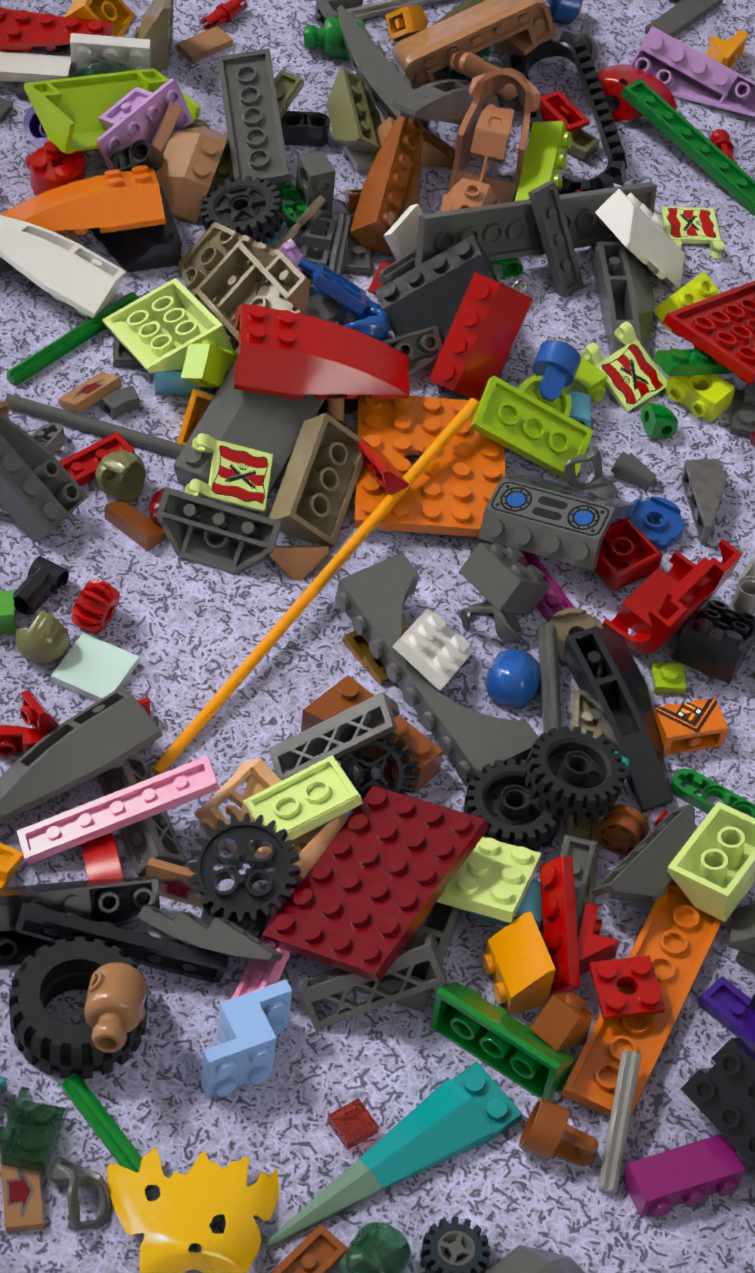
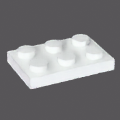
M71 33L72 70H77L83 74H89L92 71L107 74L151 68L150 39Z
M428 608L392 646L439 691L449 682L473 652L469 647L468 641L463 636L455 634L446 625L442 616Z

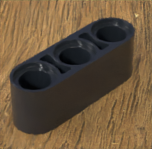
M286 111L282 116L281 125L284 145L320 147L328 143L330 133V119L328 115L320 112Z

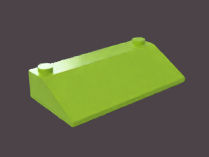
M155 68L28 82L24 83V90L48 139L61 152L72 154L76 151L99 148L96 139L108 129L101 126L98 117L135 87L154 93L168 79ZM181 91L193 121L198 119L201 107Z

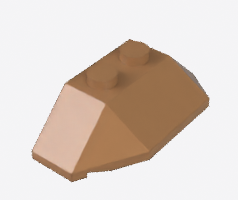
M204 126L173 131L163 153V165L156 171V177L159 187L163 189L174 218L192 224L197 223L201 212L202 200L209 191L228 139L227 135Z

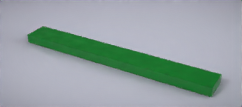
M638 79L622 89L621 96L755 216V180L642 79Z

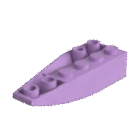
M653 26L651 27L630 66L641 69L656 77L668 86L674 97L755 117L754 81Z

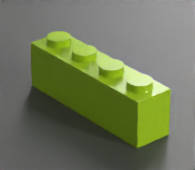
M564 121L533 122L515 201L530 199L528 192L546 182H556L558 191L562 189L563 169L567 168L566 154L568 148H571L572 135L570 132H567Z

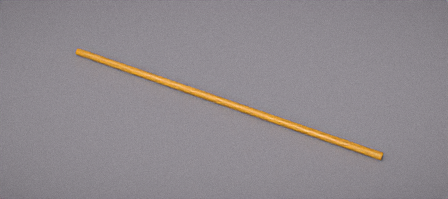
M471 398L403 476L408 481L409 486L393 495L388 494L154 764L151 768L152 773L160 775L168 770L477 410L479 402L476 399Z

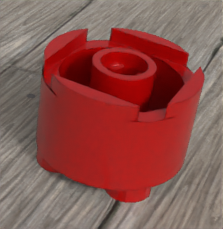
M47 141L44 143V147L36 150L30 158V184L35 196L68 183L85 179L83 151H76L72 154L63 153L54 143Z

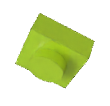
M652 662L651 675L654 693L685 694L687 687L684 665L682 663Z

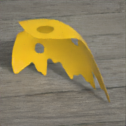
M153 1148L150 1153L143 1156L139 1172L137 1173L114 1163L107 1166V1180L114 1210L125 1232L129 1235L145 1234L140 1246L139 1270L141 1273H185L188 1270H198L202 1273H247L260 1250L262 1242L260 1230L253 1216H257L263 1221H269L277 1205L280 1193L277 1168L270 1176L262 1171L257 1181L247 1187L250 1162L248 1157H242L240 1161H232L227 1167L221 1168L218 1163L211 1162L203 1151L199 1154L186 1175L175 1171L170 1178L163 1175L159 1153L156 1148ZM148 1185L159 1187L161 1196L154 1201L147 1200L145 1188ZM219 1214H224L226 1227L222 1234L213 1233L210 1228L211 1221ZM196 1243L201 1245L202 1251L190 1253L188 1249L191 1244Z

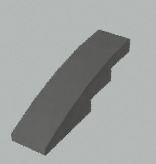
M321 210V214L312 223L309 221L307 223L301 254L316 265L318 262H321L327 266L339 212ZM302 271L310 280L309 296L318 294L314 289L313 277L306 271Z
M145 905L137 917L170 936L200 948L232 956L280 961L283 956L282 953L226 918L215 917L210 925L191 912L179 911L176 918H173L155 906Z

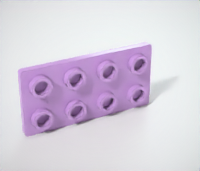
M169 79L154 93L135 87L98 117L101 126L108 129L96 139V143L109 170H114L113 162L109 159V153L112 150L124 147L140 139L146 140L151 144L169 104L174 103L183 109L173 131L183 130L193 123L192 116L176 79Z

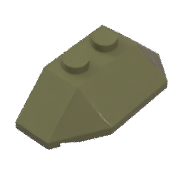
M341 67L326 104L333 138L340 146H346L353 151L378 152L380 145L378 144L376 129L382 124L379 112L370 94L364 88L365 83L363 79L348 69Z

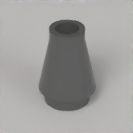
M624 451L611 469V472L616 474V478L644 487L647 490L657 476L632 453L627 454Z

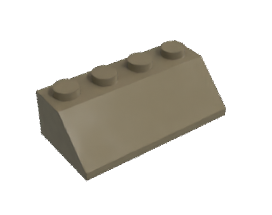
M327 413L303 422L269 518L282 522L280 532L286 536L333 547L335 546L363 465L358 447V442L363 439Z

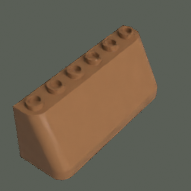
M485 0L400 40L394 45L392 54L403 78L407 77L411 81L413 88L416 89L435 82L433 73L450 65L449 56L454 51L462 50L474 54L523 30H527L533 47L556 37L557 34L549 8L544 0Z

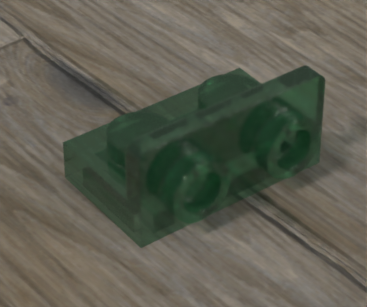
M21 1087L17 1099H11L9 1103L6 1126H0L1 1165L45 1173L66 1119V1108L30 1102V1088Z

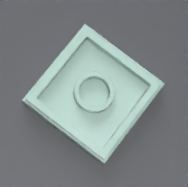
M83 632L52 673L51 682L97 702L118 688L121 689L139 664V656Z

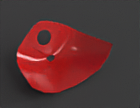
M627 64L608 66L597 72L606 99L614 95L620 101L618 110L611 112L614 122L643 117L637 109L621 96L622 89L638 79H642L675 110L677 109L675 98L668 86L641 69ZM625 79L628 83L625 85L619 82V80Z

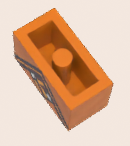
M716 698L696 699L691 702L675 705L666 704L655 708L654 711L663 756L718 747L724 744L728 726Z

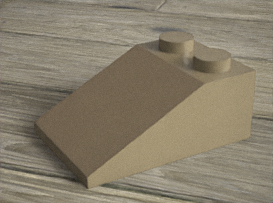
M153 0L142 16L141 27L136 26L135 38L150 39L151 68L156 70H168L173 41L174 0Z

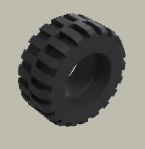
M75 937V941L66 942L64 938L54 941V946L48 948L47 945L35 950V958L28 956L21 963V971L15 972L11 981L12 989L9 990L11 1033L14 1035L16 1047L19 1051L24 1050L25 1059L31 1065H35L39 1061L42 1072L52 1075L53 1071L57 1070L60 1071V1078L67 1079L72 1074H82V1079L93 1078L94 1071L100 1070L102 1075L112 1072L114 1062L121 1066L130 1059V1050L133 1052L137 1051L141 1044V1035L145 1034L147 1025V994L144 1005L146 1008L144 1019L131 1032L126 1033L125 1045L113 1053L102 1052L94 1046L91 1038L93 1029L88 1024L72 1025L63 1023L53 1018L45 1010L47 1004L61 993L70 990H88L92 974L102 965L120 962L138 969V965L132 957L124 958V951L115 945L109 948L106 946V941L99 939L89 942L86 941V937Z

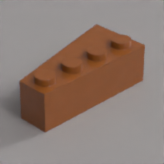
M347 675L303 709L301 732L374 695ZM398 715L394 717L397 730L393 731L396 733L395 742L404 738L407 740L403 751L414 749L415 753L409 760L410 762L419 761L420 766L412 768V774H419L421 778L420 780L411 781V785L416 786L419 790L440 772L443 750ZM371 746L365 749L362 754L365 757L377 760L380 756H384L387 750L378 746ZM397 763L392 767V776L396 780L399 779Z

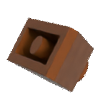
M572 992L553 994L530 1027V1030L556 1051L581 1046L587 1040L593 1014L585 1008V1001Z

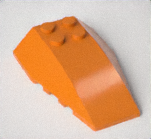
M146 165L135 166L132 168V171L121 172L117 169L104 172V175L68 183L41 193L1 214L2 216L37 225L57 234L74 231L75 235L87 234V229L100 228V233H108L166 224L159 183L154 168H148Z

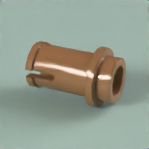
M330 394L329 399H326L327 414L347 425V420L344 419L345 396Z

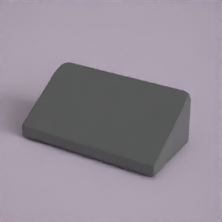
M755 904L735 908L732 912L728 947L755 954Z

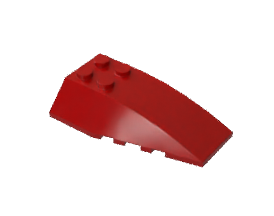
M244 303L237 307L235 330L239 331V352L234 367L233 389L291 399H303L304 394H315L317 399H329L330 394L344 395L345 399H357L358 395H369L371 399L409 398L408 356L391 346L356 330L312 316Z

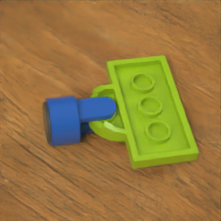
M550 340L543 342L532 366V371L535 375L526 379L518 388L493 375L488 380L470 428L565 480L564 466L566 462L575 456L586 453L594 430L569 417L572 408L571 394L567 395L563 388L571 385L575 379L581 363V356L578 351L563 341ZM582 462L575 464L576 477L578 475Z

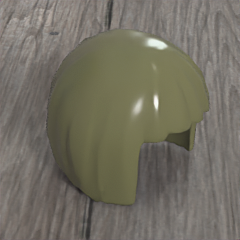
M119 450L109 453L101 459L97 465L95 477L99 488L105 494L112 495L122 501L133 502L142 493L146 470L143 460L137 454L126 450Z
M41 610L29 628L17 629L15 641L20 654L24 658L36 664L46 665L62 657L68 649L70 637L68 629L52 614Z

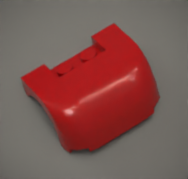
M722 539L718 544L722 553V563L714 557L711 560L704 557L696 565L676 550L669 560L673 566L666 574L658 567L621 604L616 617L611 621L606 618L603 621L602 627L605 630L621 634L628 649L641 655L655 653L724 584L732 574L742 553ZM628 628L636 632L633 637L628 635Z

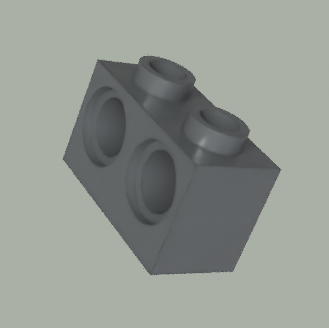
M324 150L298 155L296 189L307 208L322 195L325 201L319 209L332 211L336 171Z

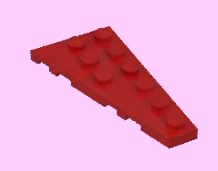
M0 7V52H30L32 47L46 46V50H56V46L70 45L71 33L111 36L113 33V25L108 22Z

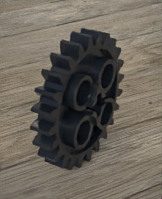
M245 813L243 822H238L236 816L231 814V824L226 825L223 820L218 819L219 829L217 831L206 827L209 838L207 840L200 837L196 839L201 850L195 849L190 851L192 857L197 862L188 863L187 867L189 871L197 874L190 876L188 880L191 885H199L192 892L195 898L204 896L200 902L202 908L207 909L213 905L211 914L214 918L224 912V918L230 921L233 916H237L240 926L244 925L247 916H251L253 923L258 924V914L263 913L270 920L271 913L269 909L274 907L280 911L283 909L280 902L282 898L292 900V895L287 889L298 888L299 886L297 880L291 876L301 874L300 867L292 865L300 861L298 853L291 852L296 847L294 840L285 841L288 836L285 828L275 833L277 830L276 821L272 820L267 826H264L263 815H259L256 821L252 822L249 813ZM235 846L237 850L233 856L229 858L220 856V852L224 847ZM260 847L272 849L269 856L263 859L256 858L254 854ZM243 864H249L250 868L246 869L245 874H240L239 870L243 869ZM215 866H222V867H224V868L219 869V870H217V871L214 870V867H215ZM271 867L275 868L274 872H267L265 870ZM224 879L235 881L234 886L228 891L223 892L217 889L219 883ZM259 880L268 881L269 887L265 891L258 893L252 890L255 882Z

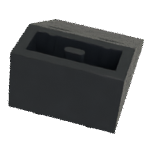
M718 600L706 601L683 627L672 659L730 684L755 641V616L746 612L738 613L728 608L727 604Z

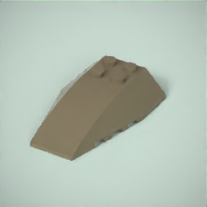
M214 222L178 262L186 287L223 324L234 352H239V331L235 330L236 309L242 303L308 315L310 280L280 250H274L262 242L258 243L252 238L240 235L235 230Z

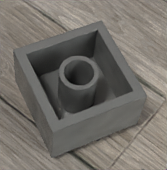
M480 542L459 570V573L499 611L529 615L551 588L543 579L544 573L537 567L528 565L523 560L524 555L513 546L507 548L498 543H493L492 545Z

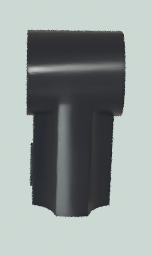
M41 556L37 557L29 569L27 579L13 593L16 610L27 616L34 615L52 593L57 595L59 593L57 590L60 586L67 584L69 570Z

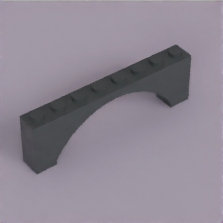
M403 552L340 579L335 595L337 606L349 616L356 633L364 637L369 644L371 654L376 659L379 658L386 668L389 679L393 683L396 682L406 703L410 707H414L420 716L423 727L434 735L438 741V746L443 750V754L449 756L456 767L458 776L463 781L467 780L469 783L478 770L482 772L483 766L488 763L493 767L494 762L502 759L504 765L507 764L508 759H515L516 765H520L521 760H527L534 742L539 737L525 718L518 721L497 718L468 709L452 701L431 685L414 666L392 647L403 635L402 609L408 596L415 593L419 579L418 572Z

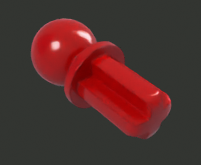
M716 129L711 133L710 141L734 162L732 154L733 144L730 141L729 133L724 129Z

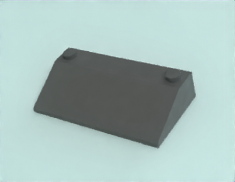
M234 363L173 466L180 484L186 486L192 479H198L208 484L213 453L199 452L192 449V441L200 433L207 434L216 440L273 454L267 494L268 499L291 458L303 422L316 416L325 399H317L315 394H304L303 399H291L233 389ZM243 508L257 514L260 513L259 511Z

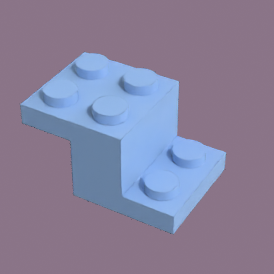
M287 979L220 1003L218 1040L220 1045L203 1050L201 1087L206 1097L215 1094L217 1096H226L232 1093L239 1085L247 1082L251 1084L261 1083L273 1073L276 1035L282 1033L289 1026L292 989Z

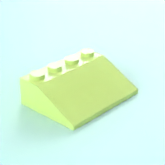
M176 278L102 319L104 325L149 373L182 370L188 344H201L202 340L216 342L219 344L218 348L234 351L223 324Z

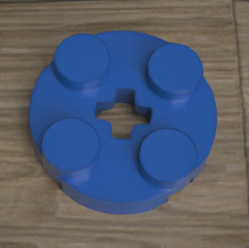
M651 496L650 500L641 501V498L632 502V504H635L633 514L624 518H628L659 551L666 550L669 546L679 541L684 530L685 520L680 516L681 510L676 504L656 496ZM654 520H656L659 522V524L653 525L649 522H653Z

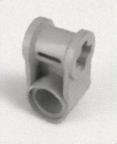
M753 559L750 560L743 575L738 580L731 602L733 609L738 613H755V560Z

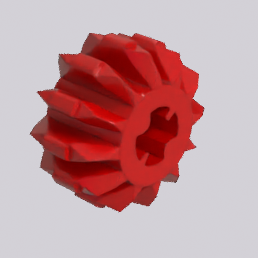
M95 578L86 583L84 589L80 591L79 597L75 600L76 603L72 609L73 614L71 616L72 622L88 633L99 634L102 630L106 629L107 624L111 622L113 615L116 613L120 592L104 580L100 581Z

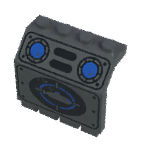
M517 475L502 477L485 508L478 538L507 547L513 546L518 550L594 570L597 566L603 538L612 520L632 516L635 504L534 476Z

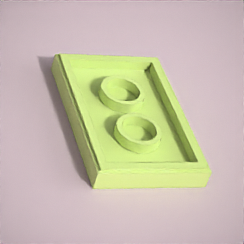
M333 755L243 801L254 822L259 815H263L264 826H267L272 820L276 821L277 830L275 833L285 828L288 834L285 841L293 840L363 804L360 794Z

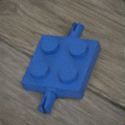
M302 256L297 263V267H300L313 277L315 291L325 298L331 296L339 301L338 305L346 312L351 314L356 312L361 315L364 309L377 308L382 310L380 305L366 296V291L321 262H318L316 265Z

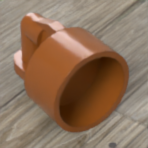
M540 1097L528 1117L518 1147L546 1161L552 1155H555L575 1165L588 1166L596 1158V1150L599 1147V1143L595 1137L567 1124L570 1110Z

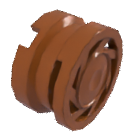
M619 804L614 805L610 811L606 812L603 822L598 826L596 833L597 839L604 848L619 856L626 857L647 836L650 828L649 822L641 812L631 806Z

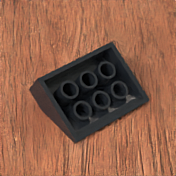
M474 235L375 290L382 310L387 312L390 327L395 337L437 325L443 345L474 272L498 282L487 253Z

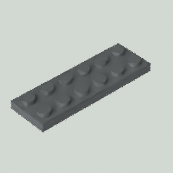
M270 48L217 57L234 178L241 177V181H244L246 176H252L254 181L256 177L262 178L263 182L268 180L271 184L290 181Z

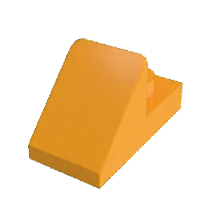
M739 29L734 37H729L727 41L711 35L707 49L708 57L731 68L745 50L748 32Z

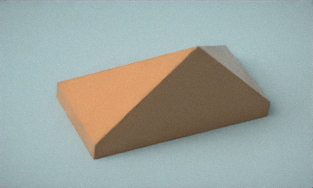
M275 545L274 551L269 556L293 580H303L329 554V547L326 545Z

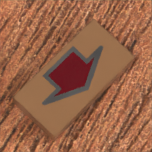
M100 372L58 399L60 407L80 414L99 402L101 398L121 388V379L118 376Z
M150 858L147 863L145 877L158 878L159 896L202 908L200 902L204 896L195 898L192 892L199 885H191L188 880L190 876L197 873L189 871L186 867Z
M38 1155L0 1159L6 1233L44 1229Z

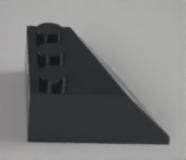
M162 187L159 188L166 224L108 233H100V228H89L94 233V237L104 244L109 250V254L126 273L178 266V262L181 260L182 241Z

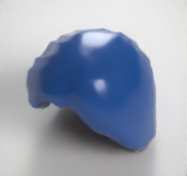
M377 308L364 310L361 315L356 313L355 319L352 322L343 325L379 341L386 340L390 330L387 312Z
M508 649L499 652L493 660L491 668L488 670L485 682L490 698L496 704L515 708L524 707L530 703L540 692L539 662L526 651Z

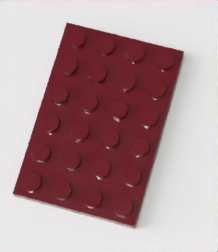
M373 786L362 800L363 804L355 809L301 881L298 888L295 889L292 894V900H287L282 907L283 909L278 912L262 936L265 942L272 946L380 983L486 833L488 825L484 818Z

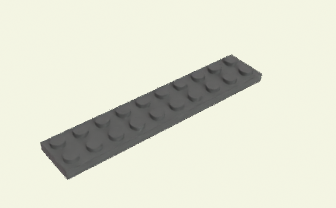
M647 182L559 195L573 247L594 246L597 242H620L595 212L620 189L626 195L631 192L654 214L657 185ZM530 199L419 215L415 267L471 235H474L490 261L545 253Z

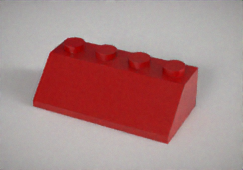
M474 272L428 380L466 397L480 401L488 380L493 375L500 378L534 299L500 282Z

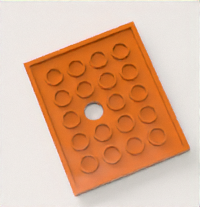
M358 395L357 435L383 453L401 475L404 476L412 467L406 457L412 454L422 455L469 400L409 396L408 399H371L369 395ZM476 411L375 527V530L479 537L485 508L501 478L505 477V447L470 428ZM364 464L355 486L354 528H359L388 495L387 491Z

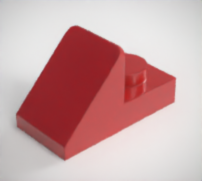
M586 902L577 935L580 975L589 971V962L615 958L619 946V940L599 935L602 920L596 919L599 906Z

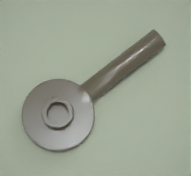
M322 195L302 213L295 225L281 236L272 249L280 248L282 244L287 243L291 238L293 240L307 221L312 223L321 214L322 211L319 208L325 201Z

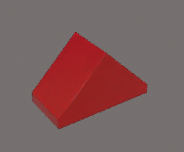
M559 90L540 97L539 109L544 122L564 121L567 132H573L590 124V121Z

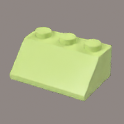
M717 802L669 864L667 872L695 908L726 922L755 882V818Z

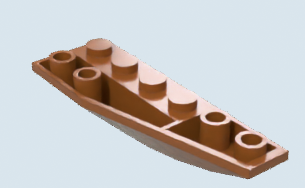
M401 115L398 116L381 145L362 188L350 232L365 249H370V251L394 257L384 234L410 205L419 204L423 124L418 118L411 120Z

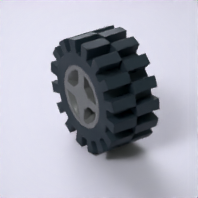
M452 1217L450 1224L447 1223L446 1218L440 1219L438 1227L435 1223L431 1225L429 1233L426 1232L420 1253L421 1268L425 1267L424 1273H485L489 1261L490 1246H487L488 1238L486 1234L480 1236L482 1228L476 1225L471 1229V1220L466 1218L463 1225L458 1224L459 1217Z

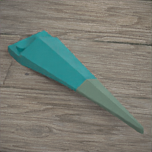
M476 1061L453 1079L448 1078L266 1241L265 1248H271L382 1190L496 1138L522 1120L521 1111Z

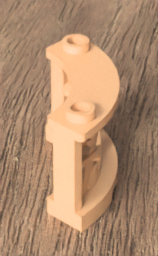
M262 758L244 761L236 769L237 772L220 790L194 812L200 821L201 829L206 834H208L206 827H210L215 831L219 829L218 819L223 820L226 825L231 824V821H228L217 809L226 798L242 809L241 811L239 808L229 805L226 806V814L230 816L234 814L238 822H243L245 813H249L243 801L282 781L266 765ZM243 781L247 783L244 796L235 791ZM345 814L293 839L296 847L291 852L298 853L300 861L292 865L299 866L301 874L291 877L297 880L298 884L301 883L348 819ZM226 846L236 853L237 848L235 846ZM260 847L256 850L254 856L259 859L266 858L272 849ZM271 867L265 870L267 872H274L275 868Z

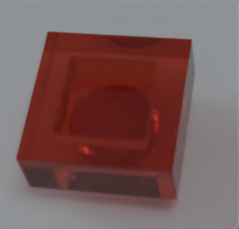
M359 1098L328 1115V1124L347 1150L378 1133V1124Z

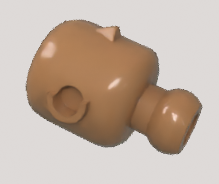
M119 962L102 965L92 974L89 982L84 1015L86 1023L93 1029L91 1034L92 1042L102 1052L113 1053L120 1050L125 1045L126 1033L136 1028L146 1015V1008L144 1007L147 994L146 980L138 969L129 964Z

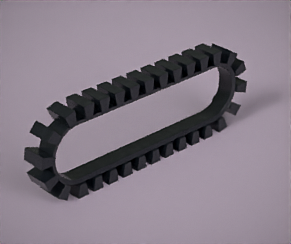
M563 31L559 39L560 41H553V38L538 45L526 56L511 54L509 57L511 66L508 67L523 73L528 80L530 68L544 58L560 56L574 63L608 160L607 167L598 176L582 181H574L562 176L563 186L558 191L559 195L574 193L575 190L584 192L612 188L614 184L624 186L627 180L626 169H628L625 151L621 145L619 134L617 133L586 42L580 38L574 43L573 33ZM517 95L516 97L518 99V103L523 115V107L521 106L520 98ZM539 108L530 114L529 137L533 122H543Z

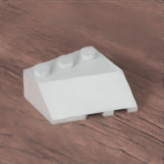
M618 189L595 213L629 251L642 263L646 264L656 276L664 280L674 292L678 291L681 288L685 253L662 229L666 224L655 213L653 214L631 192L626 195Z

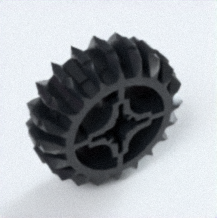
M391 732L336 759V761L341 763L340 767L354 785L362 800L365 797L364 795L373 786L408 796L406 792L414 794L418 791L416 786L411 785V781L420 780L421 776L419 774H412V768L419 767L420 763L419 761L410 762L409 758L414 755L415 751L414 749L403 751L407 740L401 738L395 742V732ZM371 746H378L387 750V753L384 756H380L377 760L365 757L362 754L365 749ZM395 763H397L399 770L398 783L392 776V767ZM354 765L360 772V779L357 784H355L353 775ZM379 767L381 772L377 774H381L380 779L373 780L371 775L375 773H371L372 768Z

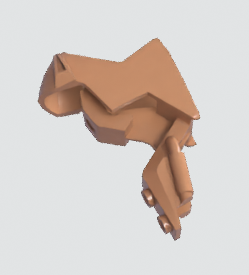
M500 68L472 78L469 94L473 97V100L457 133L452 173L447 194L442 198L441 212L515 201L526 153L530 114L540 107L539 91L522 73L512 68ZM507 83L515 85L521 106L523 107L522 132L513 183L488 177L490 161L505 162L514 109H504L489 103L482 111L484 101L491 99ZM472 156L484 159L481 175L463 171Z

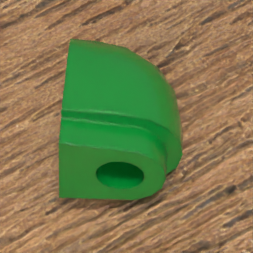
M644 404L641 411V422L647 437L650 439H668L672 437L678 427V420L675 414L661 404Z

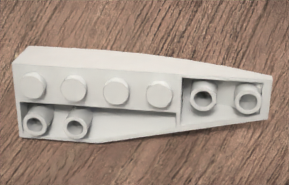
M0 215V257L40 288L50 293L54 299L76 308L80 314L94 318L114 299L125 276V270L77 242L53 231L22 220Z

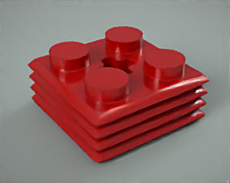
M623 518L609 526L603 538L597 566L594 571L613 591H616L653 573L658 567L660 568L663 554L628 518Z

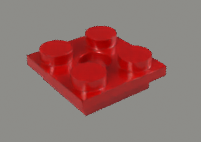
M650 955L589 962L588 967L603 1020L665 1013L666 1008ZM618 987H630L634 994H623L618 990Z

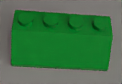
M456 981L441 986L436 991L430 1028L537 1098L543 1097L549 1101L552 1099L570 1075L575 1057L570 1055L566 1049L554 1050L530 1030L531 1026L520 1023L502 1007L494 1006L481 998L479 993L472 988L464 987Z

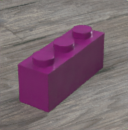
M719 1134L627 1163L622 1179L639 1216L652 1214L653 1217H660L670 1212L674 1206L683 1203L687 1207H691L701 1203L708 1195L718 1193L719 1196H726L733 1193L740 1185L745 1168L734 1146L723 1134Z

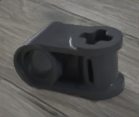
M140 139L124 147L112 150L109 153V159L113 162L114 169L121 172L132 171L133 167L146 165L148 168L153 167L156 172L163 165L164 155L148 141Z

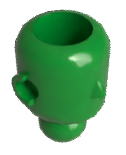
M327 18L324 28H317L314 25L304 27V47L306 49L312 50L316 47H323L324 54L329 58L349 59L339 18ZM357 19L358 25L362 29L366 28L365 23L362 20Z

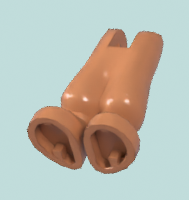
M458 50L452 52L449 56V63L452 68L471 79L503 68L491 64L471 52ZM507 83L496 92L498 99L502 98L509 101L515 98L518 93L515 85Z

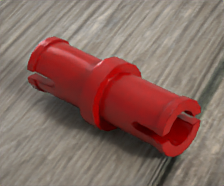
M229 0L226 3H220L216 6L215 11L201 19V24L208 22L202 27L209 30L225 22H231L233 16L247 8V3L241 5L246 0Z

